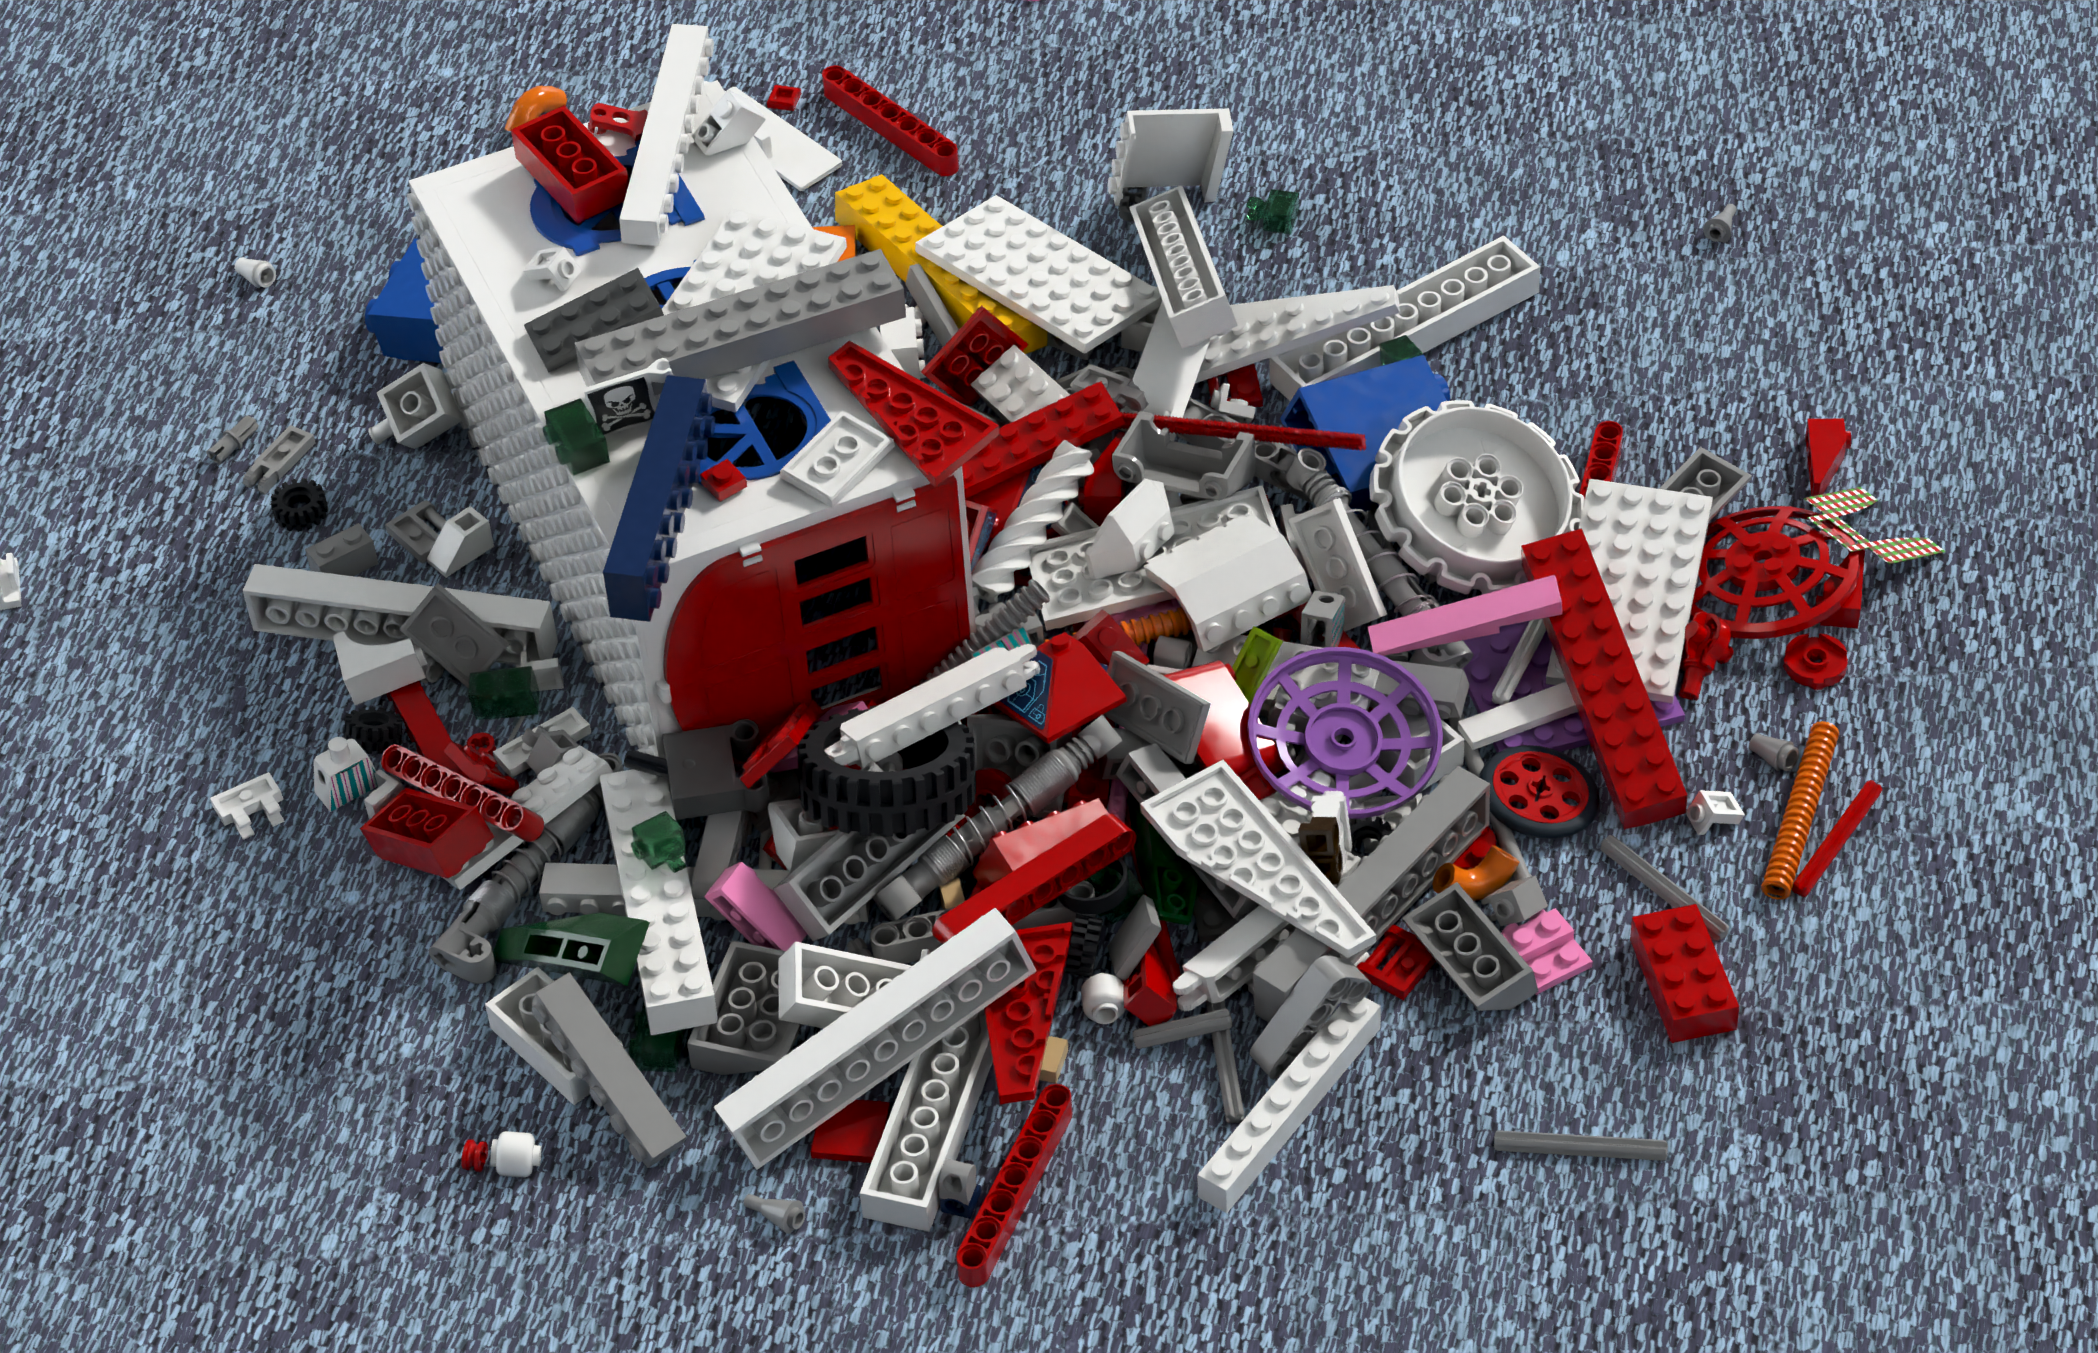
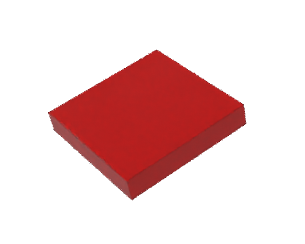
M856 1099L815 1129L811 1158L872 1163L889 1118L890 1102Z

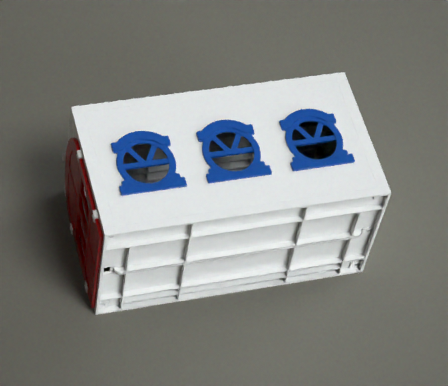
M718 80L704 84L703 94L698 95L699 110L698 114H693V133H688L689 149L688 153H683L684 168L682 173H678L679 187L678 192L673 193V212L667 213L669 219L667 234L662 233L659 246L624 244L621 242L619 219L624 202L577 223L516 159L514 146L409 180L411 193L407 194L409 206L412 212L416 214L415 217H412L413 227L416 234H420V239L416 240L421 257L425 258V262L421 263L422 271L426 280H429L430 283L426 285V291L431 303L434 302V307H431L430 311L434 323L438 324L439 329L435 330V335L440 347L443 346V350L439 351V355L444 368H447L448 372H445L444 376L450 390H452V395L463 419L460 424L463 429L469 428L470 431H467L470 443L473 448L479 447L477 452L483 467L489 466L487 469L489 478L493 486L499 485L497 489L502 503H509L508 512L513 524L519 522L518 531L523 543H530L528 549L533 562H540L539 571L543 581L551 582L549 585L551 595L555 602L561 601L560 610L565 622H572L570 627L575 641L583 642L581 648L587 663L593 661L592 669L598 683L604 682L603 690L608 703L612 704L615 702L617 707H614L617 720L620 725L626 723L628 727L625 729L631 746L637 745L639 748L637 751L664 759L662 734L731 725L738 720L749 719L757 723L761 741L778 723L782 725L789 716V713L800 703L803 702L807 706L812 702L811 690L879 666L881 685L820 707L822 710L815 721L835 706L858 701L865 702L867 700H873L877 705H880L911 690L914 685L919 686L921 679H927L926 674L928 672L933 673L935 666L940 667V662L943 659H949L948 654L950 652L955 653L957 646L962 647V642L965 639H971V633L976 634L962 466L937 487H934L894 442V448L833 508L780 478V470L841 410L889 436L828 367V357L850 340L903 370L876 327L783 355L770 361L744 401L756 397H772L789 402L806 429L802 442L791 453L776 460L743 403L736 413L730 411L737 424H715L713 436L708 437L742 439L719 461L715 462L709 457L701 460L699 464L700 474L726 459L733 464L750 446L762 465L756 467H736L746 477L747 487L721 502L701 483V478L698 484H693L692 505L690 509L686 508L684 512L683 533H678L676 538V556L669 560V578L667 583H662L661 586L662 597L659 609H654L650 622L610 617L603 570L652 421L598 438L583 388L587 386L579 372L578 360L575 359L548 373L524 324L636 268H639L662 309L732 208L813 229L754 136L748 143L710 156L704 154L691 137L725 94ZM651 102L628 110L641 111L645 109L648 112ZM614 118V119H613V120H615V121H617V122H620V123H626V122H628L627 120H625V119H623V118ZM589 122L583 124L587 129ZM595 127V132L592 134L627 169L630 182L641 139L635 141L627 134L610 130L603 134H597L598 127ZM565 247L578 264L581 272L567 290L560 291L552 279L529 280L524 274L523 270L539 250ZM661 394L655 395L657 404ZM712 406L710 414L721 410V408ZM865 536L866 561L797 585L794 561ZM869 577L872 601L802 625L799 602ZM875 627L876 650L810 674L808 673L806 651ZM733 757L735 771L743 769L742 766L746 762L739 761ZM667 779L668 788L671 795L669 779Z

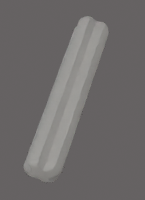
M1222 1009L1147 1026L1133 1031V1041L1136 1048L1142 1049L1222 1031L1232 1027V1017L1228 1009Z

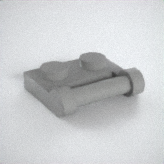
M428 500L420 502L385 524L387 533L422 564L427 561V557L439 536L423 520L427 519L440 531L447 521L436 512L435 506Z

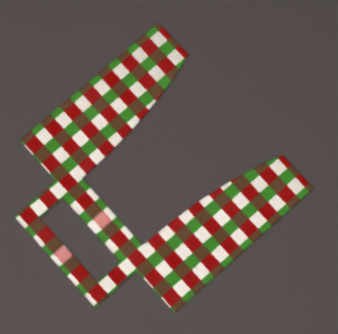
M1861 487L1804 498L1823 513L1807 518L1851 552L1870 549L1888 564L1946 552L1929 538H1894L1869 542L1838 518L1858 512L1878 501ZM1830 520L1860 544L1850 545L1820 521Z

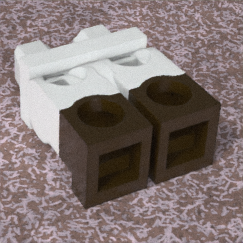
M1325 791L1323 796H1313L1311 800V822L1301 823L1298 831L1301 849L1332 884L1338 885L1347 859V852H1351L1352 849L1347 802L1343 792Z

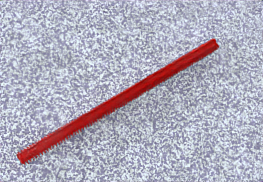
M1121 412L1125 425L1119 428L1129 429L1138 414ZM1155 415L1153 423L1160 430L1168 428L1169 433L1171 432L1172 434L1185 433L1186 435H1206L1207 437L1236 439L1239 432L1254 434V440H1259L1260 442L1269 441L1272 443L1273 441V443H1291L1292 445L1298 444L1302 446L1305 444L1306 446L1312 445L1313 447L1345 448V450L1348 448L1349 450L1355 449L1356 451L1358 449L1365 451L1367 447L1365 434L1359 435L1358 433L1316 431L1315 429L1305 430L1304 428H1284L1283 426L1273 427L1272 425H1252L1237 422L1227 423L1226 421L1220 422L1216 420L1213 422L1212 420L1206 421L1205 419L1193 418L1192 420L1191 418L1185 419L1184 417L1177 418L1174 416L1171 418L1170 416L1164 417L1163 415Z

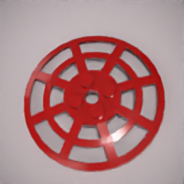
M1767 506L1738 511L1721 517L1708 524L1706 536L1721 528L1724 530L1715 535L1703 548L1698 574L1701 585L1695 589L1690 620L1692 621L1696 613L1705 612L1698 608L1695 603L1710 593L1723 602L1738 606L1734 621L1722 619L1729 625L1731 637L1776 638L1810 628L1835 613L1851 596L1860 574L1858 551H1849L1848 569L1830 564L1829 548L1825 540L1834 538L1823 530L1816 531L1803 522L1789 519L1790 517L1809 520L1807 517L1820 515V513L1789 506ZM1830 520L1820 521L1850 545H1855L1852 537ZM1770 524L1767 532L1749 534L1743 529L1754 525ZM1784 525H1787L1807 534L1791 538L1780 532ZM1730 534L1737 539L1729 549H1713L1722 539ZM1815 542L1819 549V560L1802 557L1799 547ZM1725 560L1726 569L1710 578L1707 571V561ZM1760 560H1765L1764 563H1758ZM1801 568L1814 570L1809 578L1800 585L1795 586L1792 580L1798 575ZM1825 574L1842 579L1841 584L1832 595L1813 608H1810L1802 596L1814 588ZM1730 580L1733 584L1742 588L1743 592L1741 596L1723 590L1719 586ZM1779 587L1783 591V593L1772 596L1755 597L1756 591H1769ZM1790 601L1798 612V615L1777 621L1747 623L1751 607H1770Z

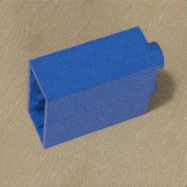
M414 238L401 261H395L392 264L388 282L378 298L369 301L365 311V324L370 333H375L383 356L402 360L442 363L439 351L443 350V346L440 347L435 335V330L439 329L438 324L434 323L430 308L434 307V302L431 303L426 291V285L430 283L429 280H426L421 267V263L425 262V258L421 257L416 240L419 239Z
M1420 355L1298 388L1281 415L1280 420L1284 428L1293 427L1298 429L1304 428L1305 430L1315 429L1316 431L1326 430L1330 432L1358 433L1359 435L1365 434L1367 446L1365 451L1363 449L1362 451L1359 449L1356 451L1355 449L1349 450L1348 448L1345 450V448L1313 447L1312 445L1306 446L1305 444L1304 446L1293 444L1297 454L1303 448H1311L1320 452L1326 460L1325 469L1327 473L1332 476L1337 485L1345 487L1350 491L1352 499L1349 507L1351 509H1362L1366 512L1377 509L1380 505L1371 501L1369 484L1370 474L1375 464H1379L1375 461V456L1385 437L1391 429L1398 430L1403 418L1425 406H1428L1433 411H1437L1441 402L1450 401V391L1443 376L1433 374L1425 356Z

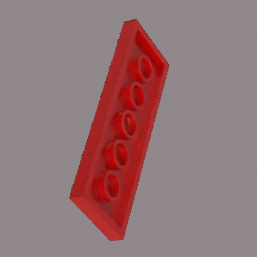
M1102 381L999 428V435L962 465L965 499L1052 459L1053 453L1063 440H1067L1075 447H1078L1125 425L1121 412Z
M814 700L807 706L803 702L800 703L789 713V716L782 725L778 723L760 741L761 743L756 747V750L752 752V755L742 766L745 772L740 777V780L748 789L799 744L822 710Z

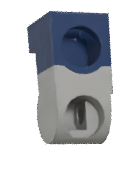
M946 1159L939 1179L941 1212L971 1219L982 1192L981 1185L976 1184V1166ZM950 1201H955L964 1208H956L949 1203Z

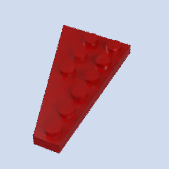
M850 340L828 357V367L884 431L894 439L898 447L934 487H937L999 435L998 424Z
M1072 922L1015 930L1037 971L984 1008L1000 1104L1035 1099L1072 936Z

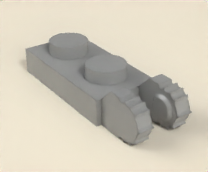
M289 425L254 461L248 472L244 474L242 484L251 488L259 480L257 490L265 495L277 483V480H280L315 444L314 435Z

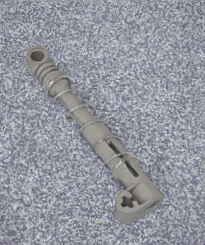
M1311 448L1299 450L1286 474L1288 483L1297 490L1305 491V494L1314 503L1315 508L1335 499H1341L1372 578L1378 584L1377 590H1382L1396 607L1394 612H1400L1404 617L1440 607L1433 596L1426 595L1420 588L1418 576L1408 573L1401 564L1402 558L1398 553L1392 552L1390 549H1383L1385 540L1383 533L1366 528L1367 513L1362 509H1351L1349 507L1352 495L1345 487L1337 485L1332 476L1327 473L1324 456ZM1354 511H1359L1364 514V524L1357 517ZM1372 532L1381 535V545L1373 537ZM1462 640L1416 649L1408 663L1462 669L1471 661L1473 652Z

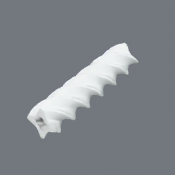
M1063 440L1058 445L1051 461L1042 468L1035 484L1026 491L1019 507L1010 514L1003 530L994 537L987 553L979 559L972 573V587H977L980 599H984L990 604L997 603L999 594L1014 589V571L1027 568L1031 564L1030 548L1040 546L1046 542V525L1062 519V502L1076 498L1079 493L1078 479L1094 473V467L1089 460L1092 453L1089 450L1077 448L1067 440Z

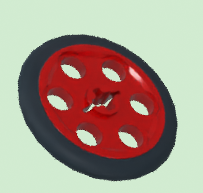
M1533 745L1510 747L1494 755L1486 762L1480 772V778L1490 783L1489 811L1498 821L1523 835L1541 839L1569 837L1581 832L1592 823L1599 811L1600 797L1597 785L1591 774L1579 762L1555 749ZM1523 765H1533L1538 769V771H1528L1523 767ZM1554 775H1563L1567 777L1569 781H1558L1557 779H1555ZM1501 778H1510L1516 784L1507 785L1501 781ZM1541 782H1544L1542 793H1540L1538 801H1535L1537 790H1539ZM1563 799H1573L1578 803V805H1568L1563 801ZM1514 801L1520 802L1525 808L1517 809L1509 803ZM1541 812H1550L1555 815L1556 819L1544 818Z

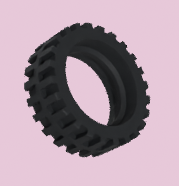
M856 708L848 710V714L845 715L838 713L829 716V721H819L813 725L814 730L808 729L798 744L797 755L801 806L805 812H809V817L813 820L821 819L823 826L828 828L833 826L839 827L840 832L849 834L851 831L860 832L861 836H871L872 833L883 834V837L893 836V833L905 832L906 835L916 834V830L923 828L929 831L937 828L938 823L944 822L948 824L954 821L955 814H964L967 811V805L971 806L975 800L974 737L972 733H969V728L965 724L959 725L958 721L898 751L903 759V768H907L900 771L871 772L856 770L832 761L824 752L825 749L840 740V727L842 723L870 709L860 711Z

